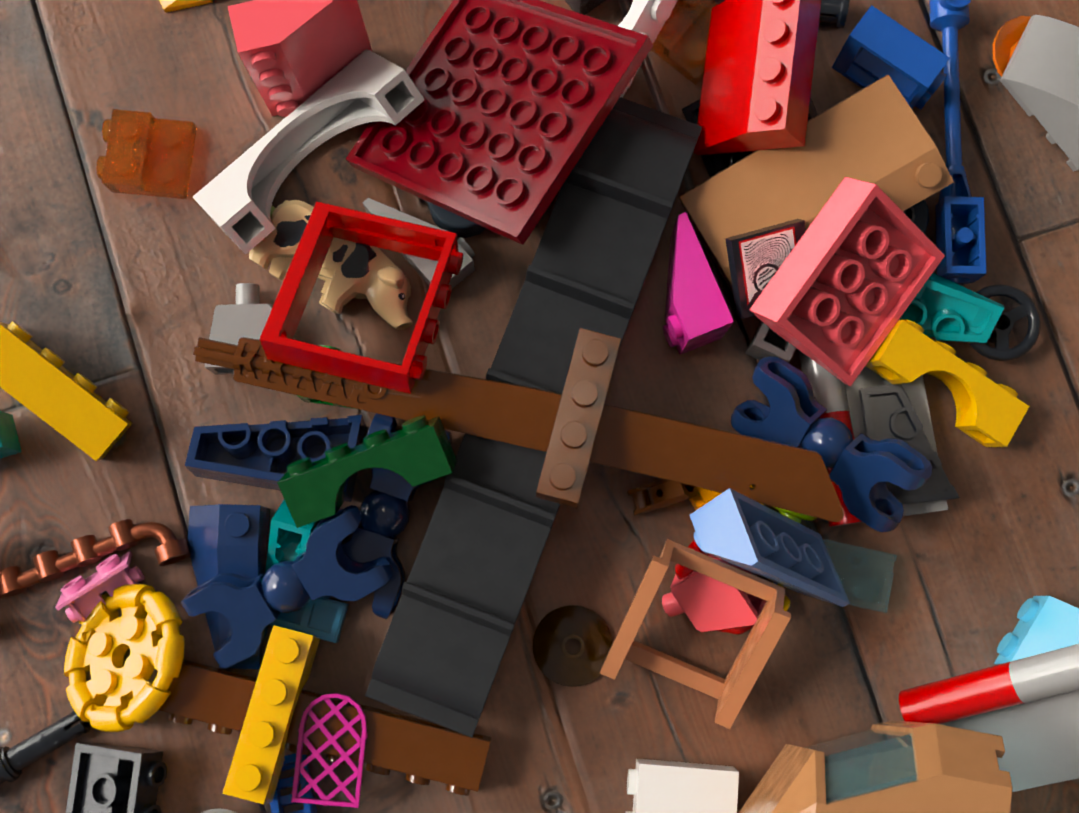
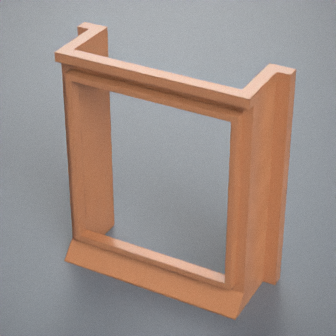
M667 539L660 557L653 556L602 665L600 674L615 680L624 660L630 661L718 699L715 723L730 729L791 619V613L783 610L785 588ZM670 561L766 601L725 679L634 641L669 567Z

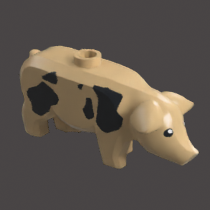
M285 200L282 204L278 205L271 216L272 224L276 229L250 250L249 259L267 270L271 262L269 273L283 282L314 207L300 200ZM334 237L318 275L319 279L325 281L321 290L322 296L319 304L335 314H341L343 306L351 299H368L375 312L395 329L402 330L413 325V321L407 314V302L411 296V285L403 271L378 247Z

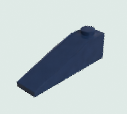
M228 504L190 506L187 545L191 553L190 558L198 586L221 573H234L244 578H254L263 573L265 574L269 542L270 508L261 505ZM209 611L205 615L216 652L222 641L231 636L233 631L230 621L223 614ZM263 642L254 655L227 668L260 669Z

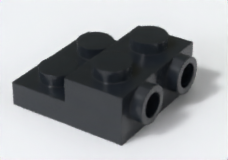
M92 742L76 743L66 813H162L160 806L156 805L158 787L165 782L167 777V766L162 762L163 751L133 746L116 747Z

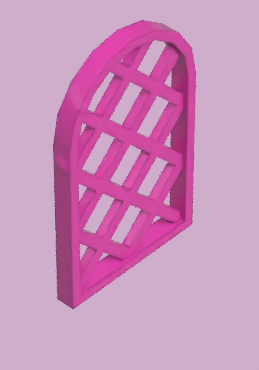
M341 693L324 694L313 700L303 712L298 729L299 736L291 802L359 808L366 740L368 738L366 715L361 705L352 697ZM330 698L343 699V701L336 706ZM324 700L331 708V711L322 719H319L312 708ZM348 702L359 713L350 722L340 712V709ZM335 714L344 727L333 736L323 723ZM309 715L316 724L305 732V724ZM360 719L362 723L361 737L352 727ZM317 728H320L328 738V741L316 749L307 737ZM348 730L357 743L345 752L336 739ZM304 742L312 754L301 763ZM332 744L341 757L329 766L320 753ZM360 747L359 765L357 767L349 756ZM316 757L325 770L313 780L304 767ZM345 760L354 773L342 782L333 769ZM301 773L309 784L298 793ZM329 774L338 787L326 796L317 783ZM357 777L356 794L354 797L346 786ZM313 788L321 799L301 796ZM342 790L350 801L330 799Z

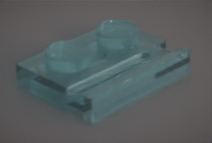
M823 539L850 602L848 605L887 613L894 576L892 572L897 555Z

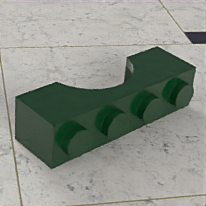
M425 415L418 416L402 424L403 429L388 434L387 430L383 429L364 437V444L350 448L348 443L341 444L326 451V457L312 462L310 457H306L289 464L286 467L288 471L277 484L296 527L299 528L335 515L344 503L346 481L349 476L357 471L366 468L388 469L402 476L413 487L452 473L458 461L440 417L427 420Z

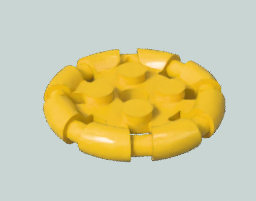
M146 584L122 585L114 589L112 597L108 593L103 594L102 598L106 604L100 601L86 618V621H78L82 626L76 638H70L67 647L64 675L69 677L70 686L66 688L68 700L82 721L90 722L92 728L100 731L121 732L131 729L135 722L143 723L148 720L171 694L168 689L173 678H178L181 671L185 638L180 635L179 626L182 624L179 612L167 595L160 591L156 592L154 587ZM119 608H121L122 611L121 617H119L117 613V610ZM130 648V656L126 659L125 663L123 664L124 655L126 651ZM154 669H156L158 672L155 680H149ZM90 671L92 678L89 681L86 679V672Z

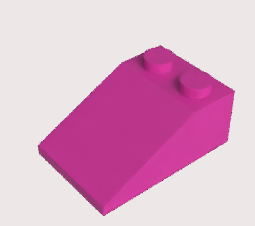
M686 212L678 215L670 236L665 309L666 325L663 326V332L671 348L676 346L680 355L723 338L734 322Z

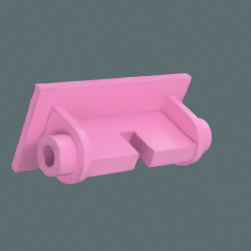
M131 551L121 557H118L117 554L109 556L96 566L97 572L86 579L78 576L69 581L61 588L62 594L55 608L60 610L68 605L69 608L65 612L69 620L73 623L79 620L84 622L100 601L106 604L101 593L107 591L110 597H112L113 591L117 587L125 584H140L139 582L145 578L137 566L129 567L132 557Z

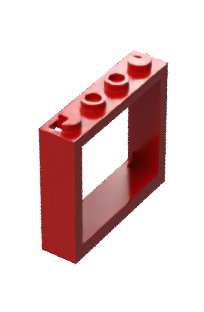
M316 201L259 339L267 359L411 394L415 381H421L424 377L427 366V356L424 355L428 344L434 345L440 326V321L437 320L440 309H447L452 291V286L449 285L452 274L458 275L461 270L463 253L458 251L457 233ZM334 237L438 261L402 365L293 340Z

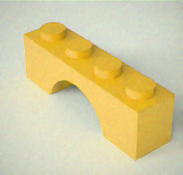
M908 319L898 320L866 364V367L891 384L911 383L923 374H929L940 379L949 388L955 400V427L985 447H1007L1030 406L1017 398L1018 393L1014 389L1003 384H996L987 378V372L983 368L970 362H964L955 356L956 351L951 346L940 341H933L923 334L924 329L919 324Z
M273 625L222 794L263 805L273 801L285 760V744L293 712L303 686L309 678L320 638Z

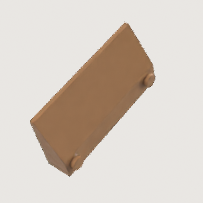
M886 75L808 120L804 147L757 150L678 197L733 295L725 238L795 219L805 220V228L807 230L845 177L876 184L902 211L954 183L937 146L891 77Z

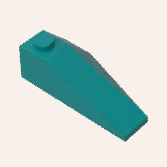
M932 273L899 320L908 319L919 324L924 329L923 334L928 337H935L936 340L987 343L1004 310V305Z

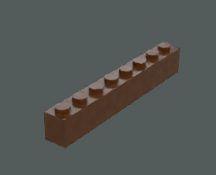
M183 659L179 677L173 678L168 689L171 694L159 711L169 713L168 720L190 725L194 719L208 723L207 729L212 732L230 735L232 730H242L257 678ZM302 689L287 734L286 749L288 751L297 753L298 729L303 712L313 700L321 697L323 694ZM330 698L336 706L343 701L339 698ZM322 700L312 710L319 719H322L331 711V708ZM349 702L340 709V712L348 722L359 714L357 709ZM360 704L367 720L368 738L366 740L364 763H367L365 768L367 771L381 775H389L390 770L406 773L405 780L420 785H429L430 780L445 783V790L459 795L468 796L470 790L478 792L492 737L474 733L471 738L433 722ZM335 714L323 723L333 736L344 727ZM309 715L305 724V732L316 724ZM360 719L352 727L361 737L362 723ZM317 728L307 737L316 749L328 741V738L320 728ZM348 730L336 739L345 752L357 743ZM303 742L302 754L310 755L311 751ZM332 744L322 751L327 753L326 760L333 763L341 757ZM360 747L349 756L352 760L359 761ZM345 760L340 763L342 765H348Z

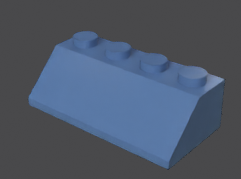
M731 488L690 514L695 529L693 534L694 540L704 553L718 557L731 565L734 564L754 575L761 576L772 581L774 584H779L792 591L841 607L850 603L819 533Z

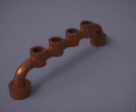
M131 519L121 520L108 527L110 537L100 541H96L95 535L79 537L71 542L73 552L59 557L56 550L40 553L33 557L35 567L25 572H21L20 566L1 569L0 599L21 594L30 586L57 579L63 576L64 572L79 566L96 563L105 555L132 548L138 545L139 541L150 537L156 538L161 543L160 546L154 549L159 566H169L190 557L191 553L186 539H176L171 529L162 523L147 522L134 526Z

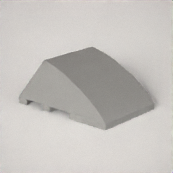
M1035 14L1031 16L1000 82L1028 116H1035L1048 132L1046 135L1047 140L1051 145L1058 144L1069 158L1066 163L1074 172L1079 170V26Z

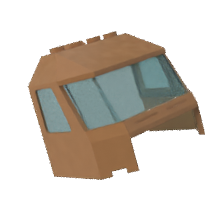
M887 721L872 724L871 730L806 747L786 744L739 813H1010L1013 787L1010 772L999 770L997 757L1002 758L1005 753L1002 736L935 723Z

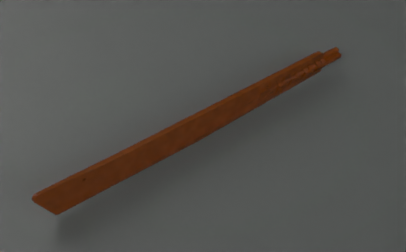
M241 337L238 345L198 338V344L194 347L193 355H196L195 361L234 369L233 379L237 382L404 420H410L425 415L427 420L439 416L444 429L547 452L562 397V394L537 388L426 369L421 381H415L411 394L268 360L260 340L248 337ZM604 404L589 462L676 481L723 493L731 488L758 503L832 522L841 521L844 517L843 508L822 456L816 451ZM751 484L755 485L754 488H750L749 486Z

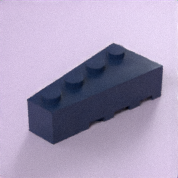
M351 415L340 419H328L327 417L311 418V421L287 422L286 420L270 421L269 424L257 425L240 423L194 427L185 467L196 477L280 491L277 482L288 471L286 467L289 464L306 457H310L312 462L326 457V451L341 444L348 443L350 448L364 443L363 438L365 437L367 427L362 415ZM357 472L349 476L344 489L345 502L352 501Z

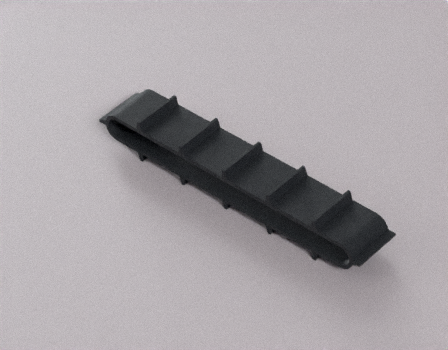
M622 97L618 99L561 187L532 264L528 266L525 282L492 366L488 368L486 373L487 380L562 394L580 328L621 338V345L702 126ZM464 435L456 455L458 462L453 472L446 475L444 488L409 578L403 585L402 595L372 672V679L365 694L366 697L471 738L473 737L560 507L558 503L536 498V491L547 452L474 435Z

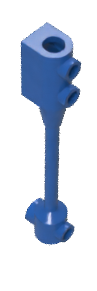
M929 0L930 27L942 32L943 53L950 57L943 67V73L947 75L943 80L946 167L954 183L940 190L938 203L935 205L936 246L945 255L937 266V275L956 284L964 285L976 282L987 274L984 197H972L965 168L962 166L958 30L970 22L969 3L971 0Z

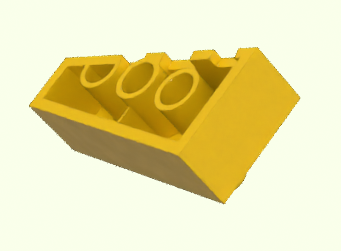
M13 321L10 324L0 322V388L95 461L102 460L133 424L126 418L129 411L112 398H109L106 402L94 392L97 389L94 383L79 372L74 376L62 366L65 361L47 347L42 350L30 340L33 336Z

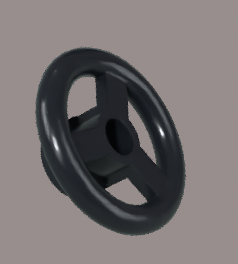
M990 285L977 291L976 293L987 298L994 296L1011 298L1020 306L1009 312H1002L999 318L1003 325L1002 330L998 329L995 325L987 341L995 343V348L986 343L968 342L970 346L982 356L996 361L1014 360L1029 352L1035 345L1041 329L1040 315L1032 299L1023 291L1009 285ZM1027 316L1028 330L1025 338L1020 344L1009 349V334L1014 326V322Z

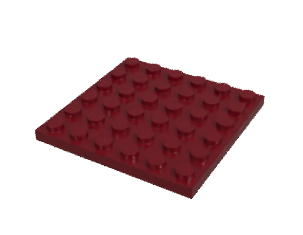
M453 0L405 70L425 100L396 125L382 121L370 122L346 157V161L352 167L524 245L652 49L653 44L648 35L540 0Z

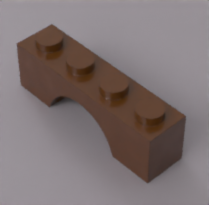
M583 328L579 329L539 479L536 498L574 508L577 507L621 338Z

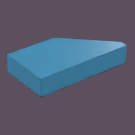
M323 597L313 601L311 599L299 611L281 612L277 620L270 623V625L310 634L322 640L338 643L349 604Z

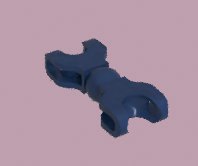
M775 356L759 360L753 373V383L768 398L770 407L756 400H747L736 406L731 415L732 427L741 435L818 452L822 456L826 469H832L829 474L830 479L839 486L842 491L843 501L853 516L879 532H889L897 528L903 517V504L888 490L886 482L888 481L905 490H916L926 484L931 477L932 465L930 461L909 444L899 439L877 441L870 439L862 433L853 439L851 430L843 422L832 417L823 418L827 409L816 401L812 385L802 371Z
M376 413L367 436L386 429L388 434L394 433L397 426L396 418ZM445 430L449 442L452 444V434L450 431ZM371 468L373 478L370 489L374 491L368 494L360 505L362 526H358L352 538L347 543L342 544L344 553L352 561L365 563L382 557L390 562L395 572L385 585L375 590L372 610L376 616L388 619L395 610L406 581L403 564L398 559L396 553L399 538L396 536L404 531L409 522L410 510L407 501L413 500L416 490L421 485L434 480L413 487L394 471L384 468ZM322 596V597L327 599V598H330V597H332V596Z
M350 505L337 511L335 515L320 520L307 541L306 551L300 553L295 561L289 560L276 563L265 574L263 573L254 578H244L234 573L218 574L191 590L181 601L183 608L189 616L194 617L202 613L214 611L223 614L230 621L233 631L232 635L224 639L218 650L213 654L221 668L230 667L254 655L265 639L270 623L277 620L281 612L299 611L311 599L313 601L322 596H333L343 601H357L379 589L390 580L395 571L386 558L380 557L369 562L359 563L352 561L344 553L342 540L347 535L353 533L362 520V514L357 506Z

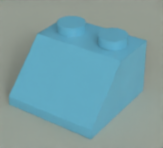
M1033 596V598L1027 599L1018 611L1017 618L1020 620L1013 632L1007 633L997 647L999 655L994 664L1000 665L1079 644V608L1051 596Z

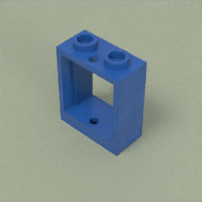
M871 5L847 38L831 68L862 89L889 75L911 109L915 106L921 110L947 75L941 70L950 57Z

